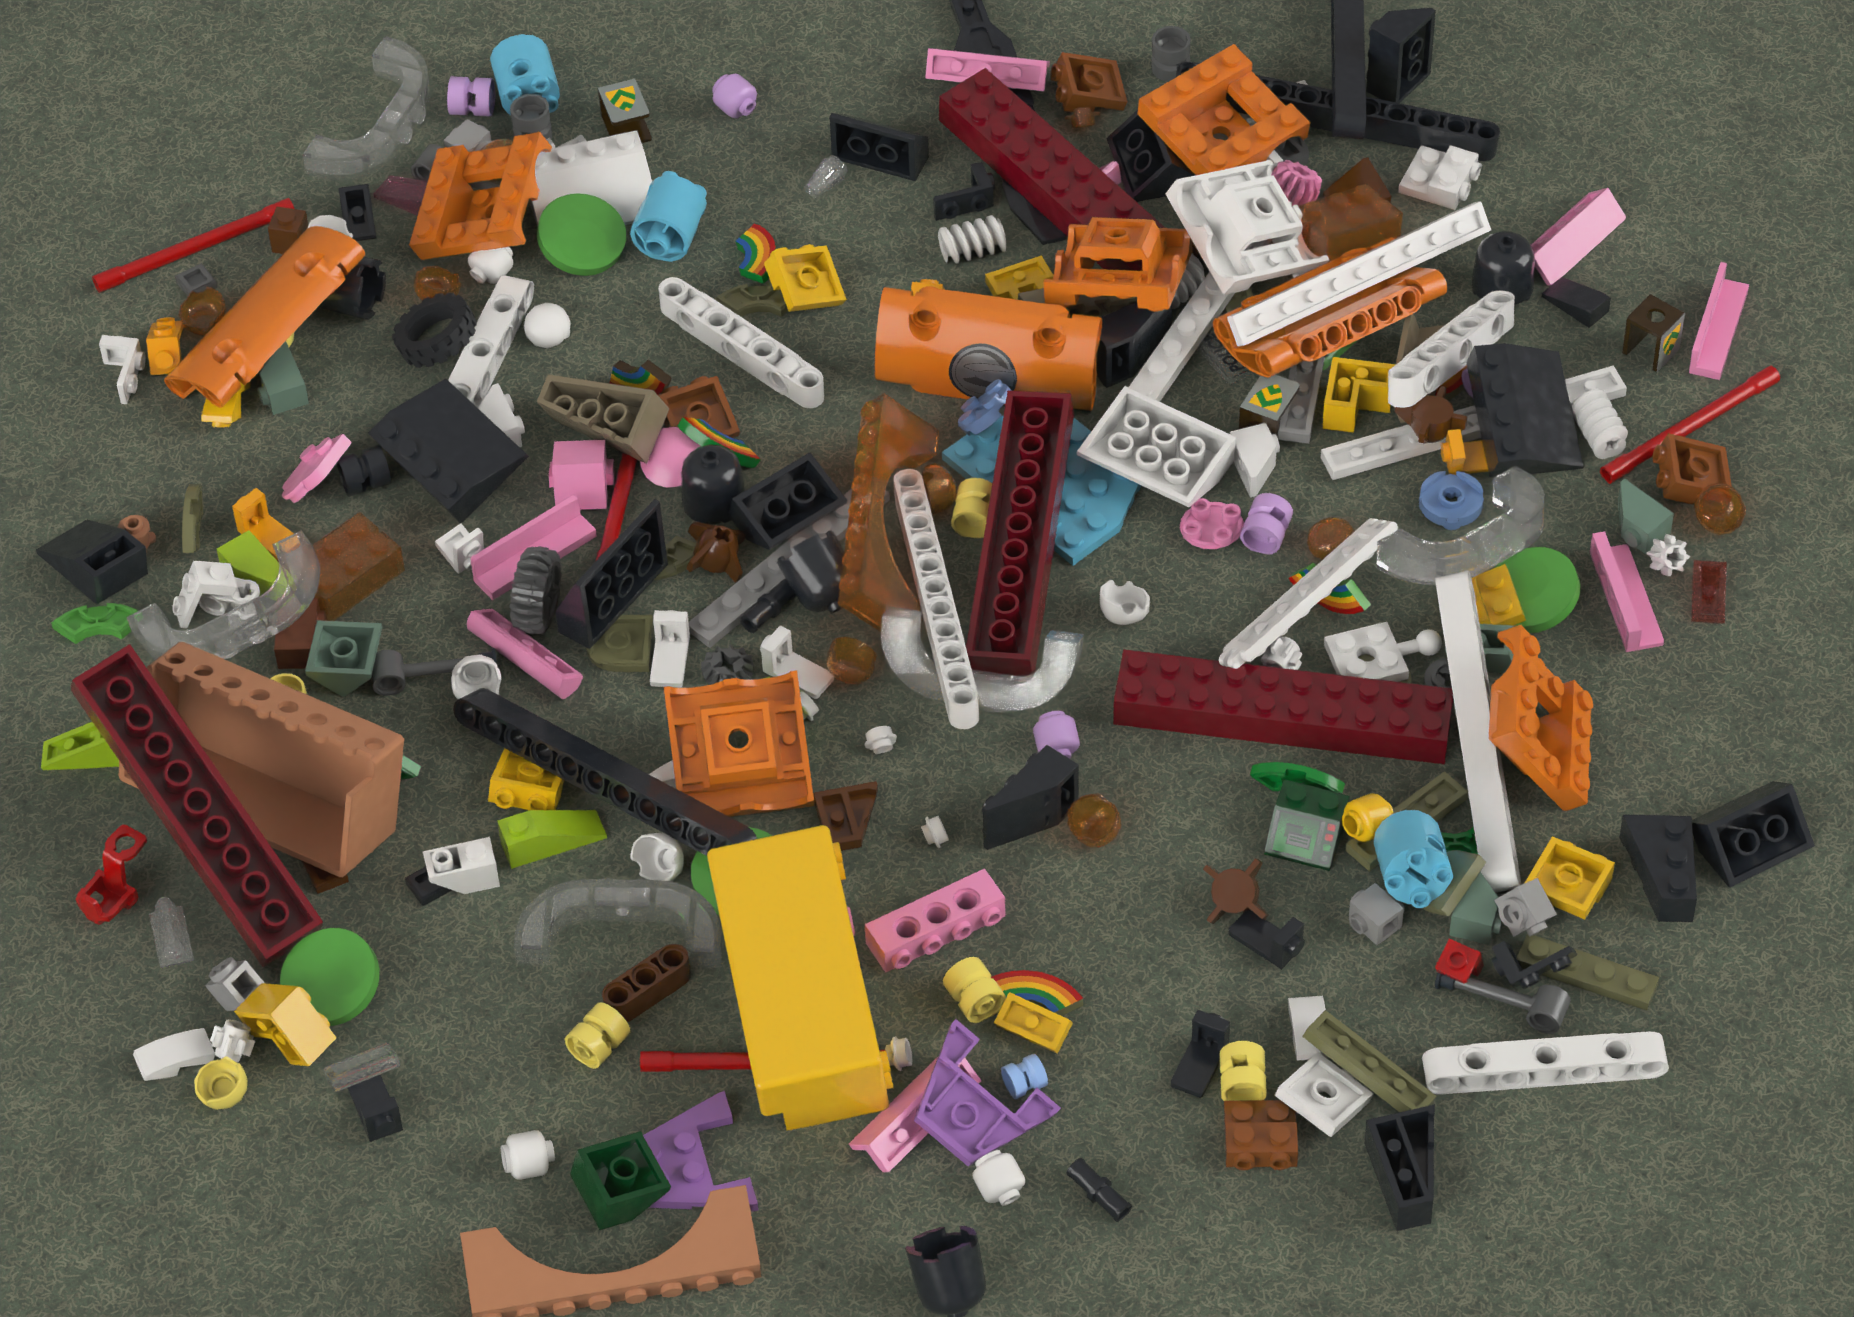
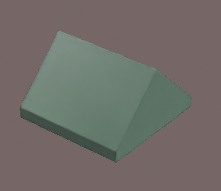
M317 620L305 670L306 676L343 697L370 680L381 636L382 623Z

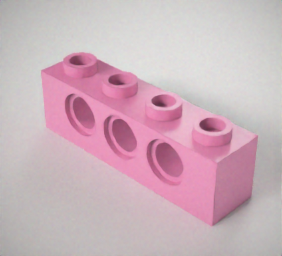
M984 868L865 924L866 944L885 973L895 968H904L912 960L924 954H933L945 944L954 940H963L981 927L997 924L1001 918L1005 917V896Z

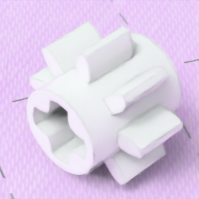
M1669 534L1665 535L1664 541L1653 539L1654 545L1646 553L1653 561L1650 568L1655 570L1661 569V573L1666 576H1671L1672 569L1683 572V565L1686 559L1690 558L1684 550L1687 543L1681 540L1676 541L1675 536Z
M1279 637L1267 647L1261 658L1263 666L1298 670L1302 664L1299 659L1303 654L1294 640L1288 637Z
M226 1020L223 1028L215 1025L210 1039L212 1042L211 1046L216 1047L215 1055L221 1059L227 1056L235 1062L240 1061L242 1054L250 1057L255 1044L254 1036L249 1034L251 1028L236 1020Z

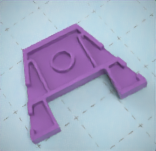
M955 1019L948 1029L914 1121L964 1164L970 1166L984 1155L999 1149L1053 1117L1061 1107L1036 1088L1016 1113L1011 1112L958 1067L980 1039Z
M725 1091L717 1093L643 1135L671 1185L670 1191L649 1208L692 1209V1206L704 1207L710 1191L746 1185L750 1210H758V1203L750 1177L716 1186L713 1185L699 1137V1131L733 1124Z

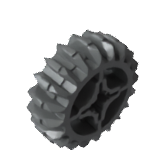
M541 546L527 547L517 563L512 583V592L510 594V617L513 627L519 628L527 634L545 633L555 615L558 598L560 597L562 577L561 559L555 550H549V548Z

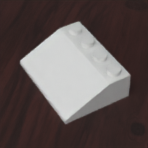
M637 130L551 149V152H540L535 163V177L540 192L537 200L531 201L529 199L537 227L540 216L549 203L561 196L576 193L596 196L606 201L619 213L625 225L633 224L639 208L647 196L650 183H652L645 152Z
M1124 386L1080 446L1077 456L1190 507L1220 482L1235 461L1236 437Z

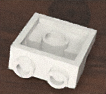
M1421 145L1399 184L1398 193L1456 210L1461 200L1466 201L1471 188V180L1476 181L1480 175L1482 164L1478 163L1479 154L1451 145L1446 153Z

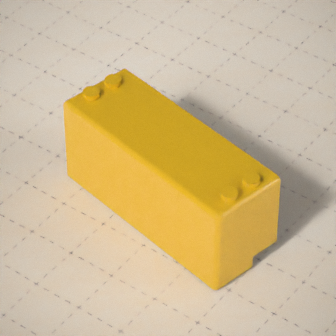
M825 825L710 849L707 853L761 1113L764 1116L783 1113L786 1130L788 1131L887 1109L889 1107L887 1089L893 1088L887 1052H880L841 883V880H846L839 842L832 843L829 828Z

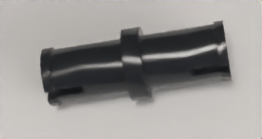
M783 579L770 593L761 595L757 600V604L741 616L740 622L748 632L755 633L768 619L777 617L781 613V608L796 596L786 579Z
M1083 1158L1075 1160L1066 1172L1067 1176L1072 1178L1087 1192V1198L1092 1203L1097 1202L1116 1222H1119L1129 1214L1132 1204L1127 1202L1111 1187L1112 1182L1107 1177L1099 1176Z

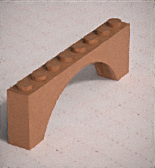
M746 1185L710 1191L699 1218L675 1245L644 1264L612 1273L580 1274L548 1267L517 1250L503 1237L496 1227L460 1233L473 1317H539V1315L548 1313L565 1316L572 1314L577 1308L590 1306L593 1310H600L609 1307L613 1302L626 1300L627 1303L635 1304L645 1301L648 1296L661 1294L667 1298L681 1295L683 1290L697 1288L699 1291H711L718 1288L719 1284L733 1282L735 1285H746L752 1283L755 1278L761 1277L760 1261Z

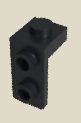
M982 162L970 164L972 187L938 195L933 198L934 218L936 221L946 218L952 219L958 215L974 211L980 212L986 208L994 207V177L991 172H986Z
M1252 910L1244 912L1228 929L1229 936L1281 970L1293 957L1300 953L1305 943L1303 939L1304 923L1295 917H1292L1279 929L1269 921L1261 919Z
M1503 941L1492 947L1496 956L1491 958L1501 977L1506 975L1511 985L1515 987L1521 985L1523 989H1526L1542 980L1541 974L1551 969L1556 973L1572 964L1570 959L1577 956L1574 948L1568 946L1523 970L1511 945Z
M1197 1010L1192 1019V1040L1171 1079L1172 1088L1199 1098L1204 1096L1220 1064V1050L1229 1044L1230 1021L1225 1020L1218 1014Z
M379 1073L347 1085L369 1142L403 1130L399 1107L395 1097L389 1096Z

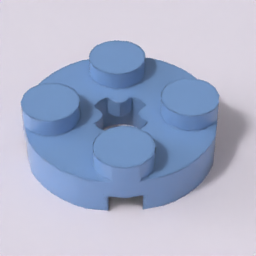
M1000 379L993 381L986 388L985 393L978 399L973 396L962 405L961 409L964 414L958 419V426L968 436H970V432L974 435L982 432L1002 416L999 410L1006 404L1007 391L1012 390L1007 384H1003Z
M1446 471L1436 472L1430 475L1421 486L1419 508L1424 516L1447 530H1457L1460 526H1465L1475 521L1482 512L1484 502L1483 489L1478 480L1460 471H1456V475H1445ZM1456 496L1458 498L1457 501L1450 502L1445 497L1453 498Z

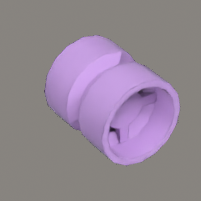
M451 76L447 92L449 115H468L472 111L474 116H492L495 106L494 79L475 78L471 82L468 77ZM472 94H476L475 100H472Z
M1262 493L1256 496L1240 533L1242 543L1248 549L1263 554L1277 552L1293 515L1290 503L1284 498L1271 493Z

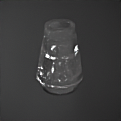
M834 155L823 158L804 185L806 193L817 199L845 180V175L848 172L847 167Z

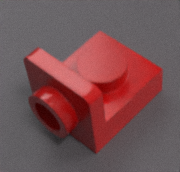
M1450 938L1435 965L1437 972L1464 984L1468 982L1471 974L1478 977L1484 967L1481 952Z

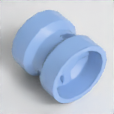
M1036 1054L1024 1057L1019 1064L1010 1063L1001 1067L1002 1079L1013 1099L1025 1096L1027 1090L1032 1088L1041 1089L1048 1085L1047 1074Z

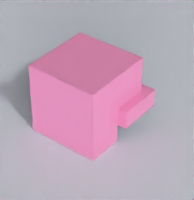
M605 440L554 442L553 459L550 462L549 488L554 487L555 506L575 495L579 499L580 510L607 509V485H613L614 459H607Z

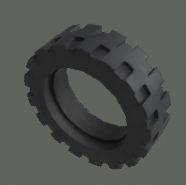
M443 293L435 294L433 298L427 297L422 300V303L414 304L410 307V311L407 314L404 313L400 317V323L395 325L393 329L395 333L392 334V339L396 348L409 365L414 364L418 368H421L423 365L431 367L437 362L441 364L447 361V358L451 355L454 357L460 352L459 349L462 346H467L470 342V336L475 334L476 330L474 327L477 326V321L473 312L460 295L455 296L454 293L443 295ZM452 319L441 333L430 339L417 341L420 335L433 324L442 320Z

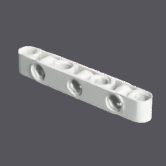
M502 275L499 278L477 321V326L474 327L476 330L474 336H470V342L464 347L448 379L477 408H479L532 302L534 295V283L532 281Z
M671 277L659 284L662 313L679 324L682 329L800 406L815 408L823 403L824 382L822 373L803 360L798 354L682 279Z
M1503 290L1488 293L1408 353L1388 371V403L1400 408L1413 406L1464 368L1474 346L1490 345L1497 342L1502 335L1514 326V295Z
M1657 1032L1610 1033L1477 1043L1464 1046L1433 1048L1426 1051L1422 1056L1427 1089L1433 1094L1651 1079L1664 1075L1669 1069L1663 1036Z

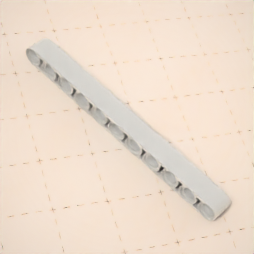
M900 470L894 475L895 505L949 722L955 728L969 729L974 727L979 721L978 692L923 478L917 470Z
M1467 570L1437 577L1435 582L1477 851L1486 861L1481 873L1495 893L1520 886L1521 878L1500 750L1488 739L1491 692L1475 592L1470 573Z

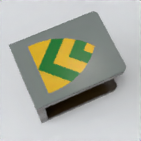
M635 79L598 88L600 114L609 136L637 130L641 143L652 140L644 118L650 116L649 110Z
M1650 294L1627 317L1622 353L1627 356L1648 333L1657 337L1652 370L1658 372L1680 349L1685 313ZM1652 312L1662 313L1665 319L1661 322H1652Z
M1278 375L1268 378L1260 376L1240 406L1239 429L1266 423L1271 435L1276 434L1278 438L1281 417L1298 393L1300 384Z

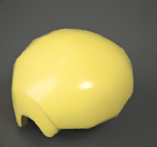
M227 1056L220 1060L210 1061L201 1067L194 1080L197 1097L204 1105L215 1110L233 1107L242 1100L247 1091L248 1080L240 1063Z

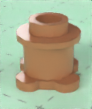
M130 515L121 520L118 528L125 529L146 546V553L149 545L156 541L155 533L149 532V521L143 516Z

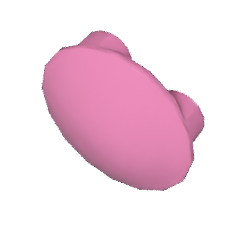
M678 427L662 428L647 464L640 461V466L646 478L655 485L665 488L681 486L683 461L690 452L701 446L685 435Z
M1200 498L1191 505V508L1181 518L1180 531L1183 538L1191 545L1202 549H1219L1229 546L1238 540L1244 525L1241 509L1236 504L1209 502L1207 499Z

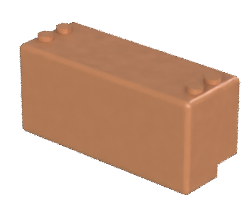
M178 642L147 666L148 671L272 848L333 875L344 877L395 832L404 747L402 735L185 642ZM119 761L120 780L138 788Z

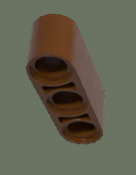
M668 944L609 982L602 991L603 1003L616 1009L627 1023L689 981L690 965L688 951L679 944Z

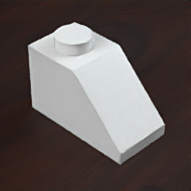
M1266 423L1230 432L1231 435L1236 437L1234 464L1250 498L1257 496L1276 466V453L1280 452L1278 438L1276 434L1271 435Z

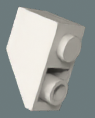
M499 383L494 384L478 409L514 443L522 447L521 434L525 433L522 419L519 415L514 416V405L509 393L504 395Z
M490 837L423 851L431 883L463 894L500 887Z

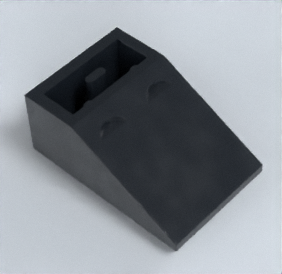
M1136 302L1105 316H1100L1102 318V331L1096 353V375L1106 388L1134 377L1147 362L1172 325V303L1169 310L1164 309L1154 312L1138 308Z
M91 520L83 521L36 549V553L95 604H99L148 574L146 546L125 529Z
M1046 745L1038 754H1032L1025 766L1017 774L1011 775L1005 782L1004 787L995 796H990L983 804L982 832L984 848L989 850L1059 825L1079 805V764L1049 745Z

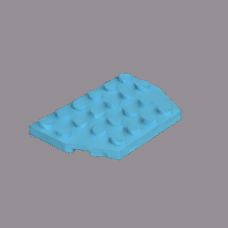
M1003 416L976 435L970 432V436L965 435L942 452V460L965 479L982 478L993 483ZM1075 418L1073 420L1054 551L1072 566L1120 532L1124 518L1129 508L1131 509L1134 497L1141 487L1140 484L1077 456L1078 449L1091 431Z

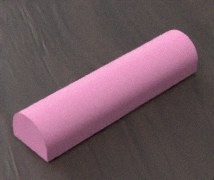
M493 609L471 611L467 620V629L492 648H495L497 652L558 697L566 699L578 689L583 679L581 673L521 629L513 627L512 623Z

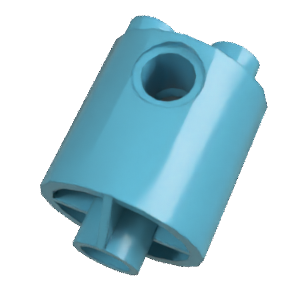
M525 34L511 36L501 41L493 49L490 60L504 110L511 115L510 105L516 98L525 94H536L545 98L549 104L550 113L554 112L559 106L558 99L560 93L547 45L542 39L534 35Z
M672 171L663 172L661 177L656 178L650 183L647 196L639 208L630 232L632 241L639 251L650 258L669 262L683 258L689 250L700 218L706 209L707 202L705 198L707 192L705 188L692 183L688 179L679 177Z
M1418 810L1400 811L1390 815L1381 822L1375 832L1374 847L1387 892L1396 900L1412 904L1415 908L1428 906L1431 901L1445 892L1453 879L1452 868L1438 823L1430 815Z

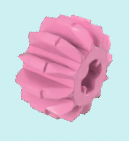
M1285 160L1278 163L1271 176L1274 175L1288 201L1292 202V206L1298 205L1301 208L1312 206L1320 193L1319 190L1322 182L1320 176L1317 175L1316 171L1310 170L1299 162L1293 163L1290 160Z

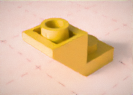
M250 382L245 386L241 383V388L222 408L215 406L206 398L201 422H212L213 427H230L231 423L240 419L241 393L250 388Z

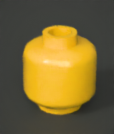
M1375 793L1352 800L1344 808V814L1342 815L1343 828L1349 836L1357 841H1370L1374 839L1375 832L1381 822L1393 814L1392 806L1382 796Z

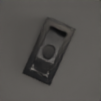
M369 184L338 188L342 217L346 221L347 230L353 234V239L355 241L376 239Z
M1563 277L1541 295V297L1588 328L1606 315L1610 309L1611 297Z

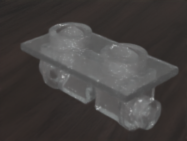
M168 897L158 899L155 905V912L149 913L160 969L193 962L194 957L183 906L176 907L175 903Z

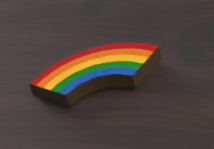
M619 360L613 366L610 384L650 389L659 395L669 386L672 378L650 360H647L640 367H634Z

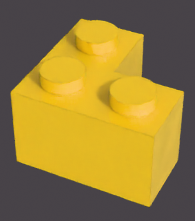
M1333 357L1324 401L1323 429L1354 433L1358 409L1390 413L1391 405L1388 403V371L1396 364Z
M261 983L234 1011L242 1023L251 1028V1035L258 1038L272 1039L292 1065L310 1066L336 1039V1036L329 1028L330 1023L328 1019L316 1011L310 1003V995L299 986Z

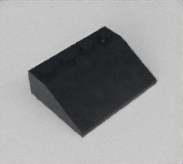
M1507 343L1474 346L1466 361L1489 477L1583 469L1584 466L1559 351Z
M446 378L390 410L368 432L375 442L460 524L529 457Z
M654 499L574 584L555 612L558 632L590 649L666 568L668 559L660 501Z

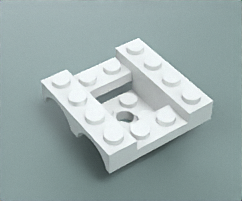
M1271 160L1176 179L1166 192L1168 200L1223 295L1248 290L1253 283L1290 274L1295 278L1329 261L1327 255L1317 256L1306 246L1301 233L1303 229L1301 223L1303 214L1298 205L1291 206L1274 175L1271 176L1274 165ZM1271 239L1274 243L1245 250L1253 242Z

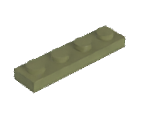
M1444 771L1393 809V814L1404 810H1418L1430 815L1437 822L1465 802L1468 798V791ZM1353 838L1346 843V852L1369 872L1379 865L1374 847V839L1360 842Z
M1527 933L1517 959L1522 968L1526 969L1568 946L1535 935L1529 937ZM1575 949L1577 956L1570 959L1572 961L1570 966L1556 973L1551 969L1541 974L1644 1010H1648L1659 983V977L1577 949Z
M1326 1010L1306 1029L1302 1036L1399 1112L1432 1105L1437 1097Z

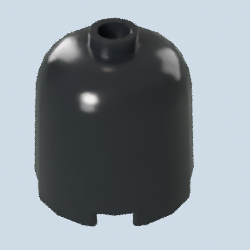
M1499 231L1490 234L1482 240L1475 256L1472 292L1482 299L1492 291H1508L1514 295V306L1522 303L1524 300L1528 301L1534 289L1535 270L1534 250L1529 241L1520 234L1510 231Z
M364 257L348 275L344 276L345 281L319 307L367 320L372 318L376 312L371 309L376 301L382 302L386 287V272L380 271L379 268L382 261Z
M720 445L698 447L690 452L683 461L681 493L684 511L692 520L699 523L708 524V522L718 521L727 523L731 521L728 514L732 498L745 491L739 460L731 450Z
M830 530L826 533L827 538L821 539L817 534L795 545L790 549L793 554L786 560L784 556H781L776 563L800 603L806 609L813 612L829 610L833 614L848 605L846 599L855 590L857 579L834 531Z
M959 1226L960 1232L946 1233L945 1227L923 1232L913 1238L914 1246H906L905 1248L918 1297L922 1305L929 1312L947 1315V1317H963L984 1296L986 1280L978 1237L975 1230L967 1226Z

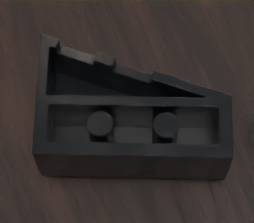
M1623 814L1619 838L1622 845L1626 847L1631 858V864L1643 883V890L1658 922H1693L1697 893L1691 816Z
M1435 1104L1366 1120L1364 1144L1396 1231L1431 1224L1434 1200Z

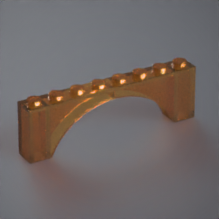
M883 393L874 400L866 402L860 412L861 421L857 436L858 445L854 461L855 470L851 485L852 494L848 509L849 518L845 534L846 543L842 559L843 570L839 584L838 605L893 641H898L918 629L920 602L905 582L893 558L884 524V495L888 480L894 469L917 468L937 455L939 430Z

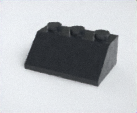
M1419 8L1388 11L1382 18L1372 23L1369 29L1370 44L1367 52L1369 59L1366 73V92L1381 100L1401 103L1431 74L1435 9Z
M1137 110L1106 139L1114 160L1119 164L1120 175L1126 193L1136 202L1166 197V192L1176 179L1196 175L1137 114Z
M831 113L829 117L832 159L912 181L917 180L929 158L927 136L846 114Z
M809 452L732 498L728 516L739 530L744 531L746 540L771 550L847 504L848 500Z
M1772 781L1692 820V833L1699 852L1728 887L1741 883L1815 846L1794 786L1791 783Z

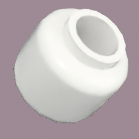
M504 247L472 252L468 257V264L471 268L469 271L470 275L481 284H484L485 281L490 284H497L499 278L502 275H506L513 267V252L511 248Z
M537 1130L511 1134L508 1136L506 1144L501 1145L505 1173H511L517 1180L543 1176L548 1171L549 1162L555 1161L552 1141H545L543 1134Z
M995 1150L976 1161V1169L972 1176L986 1202L996 1203L1000 1201L1001 1205L1005 1206L1021 1196L1019 1190L1025 1184V1177L1012 1154L1001 1153L1000 1150Z

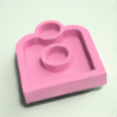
M341 434L333 439L327 437L317 446L313 444L308 446L299 457L302 461L284 483L282 497L285 500L290 499L293 503L298 502L308 491L315 488L327 476L352 442L344 434Z

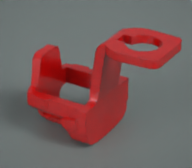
M120 825L108 837L102 854L104 871L98 869L84 888H81L75 899L76 904L87 919L97 925L110 922L123 908L131 909L139 898L137 890L126 883L124 862L137 856L147 843V837L128 825ZM129 836L135 839V844L130 849L122 850L120 853L115 852L117 850L116 843L120 838ZM95 891L104 897L100 904L97 900L90 897Z

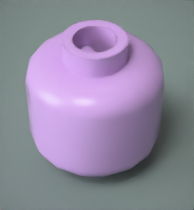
M736 73L721 76L714 84L712 90L714 104L729 117L747 116L755 109L757 91L741 75Z
M1051 711L1041 715L1039 721L1033 727L1038 753L1046 745H1049L1070 759L1071 754L1077 751L1080 746L1076 723L1071 716L1065 715L1063 711Z

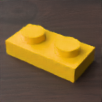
M1009 992L994 1024L1058 1054L1073 1022Z

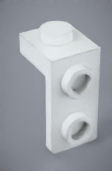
M102 335L99 346L103 363L123 366L117 381V389L121 404H127L131 393H136L138 371L143 370L145 367V352H141L139 339Z
M459 524L437 539L435 546L458 574L466 569L470 571L472 570L471 557L484 549L483 532L480 528H476L469 533L462 524Z
M193 561L189 572L183 577L180 594L173 601V613L178 617L180 628H188L202 593L234 595L237 585L231 563Z
M655 610L653 619L655 648L650 685L655 687L671 686L681 688L684 681L690 639L688 613L675 610Z
M779 626L772 635H767L760 647L763 672L772 677H777L797 670L800 691L805 692L814 699H818L834 681V674L792 652L790 630Z

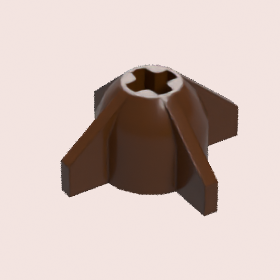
M1444 386L1440 387L1437 396H1425L1410 407H1395V413L1412 427L1414 433L1419 438V443L1439 442L1446 438L1448 430L1461 429L1462 431L1467 426V416L1454 413L1452 404L1445 399L1446 387Z
M693 522L689 527L688 533L697 543L693 551L694 557L689 561L686 569L692 572L701 566L704 570L712 573L726 572L735 583L739 581L743 571L737 554L739 544L744 542L746 537L744 531L729 529L722 525Z
M1255 858L1246 871L1230 868L1220 873L1210 865H1206L1203 868L1205 872L1215 879L1212 883L1211 894L1214 903L1217 905L1206 919L1207 921L1214 924L1226 912L1242 914L1250 909L1261 919L1266 920L1269 915L1257 903L1260 889L1255 879L1263 864L1262 861Z

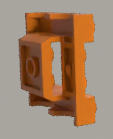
M1235 44L1141 97L1137 112L1146 124L1195 175L1266 161L1272 151L1287 139L1299 136L1302 140L1308 138L1310 122L1292 103L1285 106L1252 72L1253 63ZM1227 93L1250 115L1256 124L1251 126L1226 100ZM1221 133L1226 135L1228 139H1216L1213 135Z
M541 132L514 136L512 145L469 152L464 145L437 149L409 243L411 249L421 260L525 244L526 239L522 231V222L529 199L531 201L537 200L540 192L535 177L536 159L540 152H551L552 146ZM502 178L500 187L474 191L468 184Z
M1092 217L1089 225L1069 224L1065 254L1064 250L1057 251L1053 280L1044 279L1043 281L1045 304H1058L1063 307L1076 306L1080 295L1091 298L1100 296H1116L1120 299L1137 297L1138 308L1154 312L1164 309L1169 310L1192 254V240L1186 229L1158 228L1154 220ZM1106 258L1121 259L1125 262L1142 260L1143 271L1092 269L1095 261Z
M1522 625L1498 632V639L1514 655L1507 671L1491 685L1488 739L1524 775H1528L1563 811L1586 805L1588 803V789L1590 788L1589 762L1591 761V709L1593 708V700L1590 693L1583 690L1575 680L1562 683L1561 679L1545 666L1542 659L1538 658L1540 653L1539 642ZM1538 702L1549 712L1548 715L1538 718L1535 713Z
M797 670L765 679L744 680L731 678L701 687H664L677 790L729 817L814 806ZM736 731L744 732L748 736V743L742 748H734L728 741L730 735Z

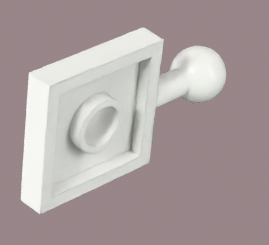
M1383 622L1324 637V646L1337 675L1399 682L1407 680L1409 677V670L1403 656L1418 651L1423 655H1434L1440 650L1442 639L1436 631L1427 629L1421 631L1416 639L1396 643L1388 623ZM1363 654H1368L1373 656L1375 659L1369 662H1365L1362 659H1359L1358 657Z
M1317 1052L1278 1087L1275 1096L1328 1136L1332 1137L1370 1103L1374 1093L1355 1080L1354 1076L1345 1069H1340ZM1326 1092L1331 1098L1323 1097L1319 1093Z

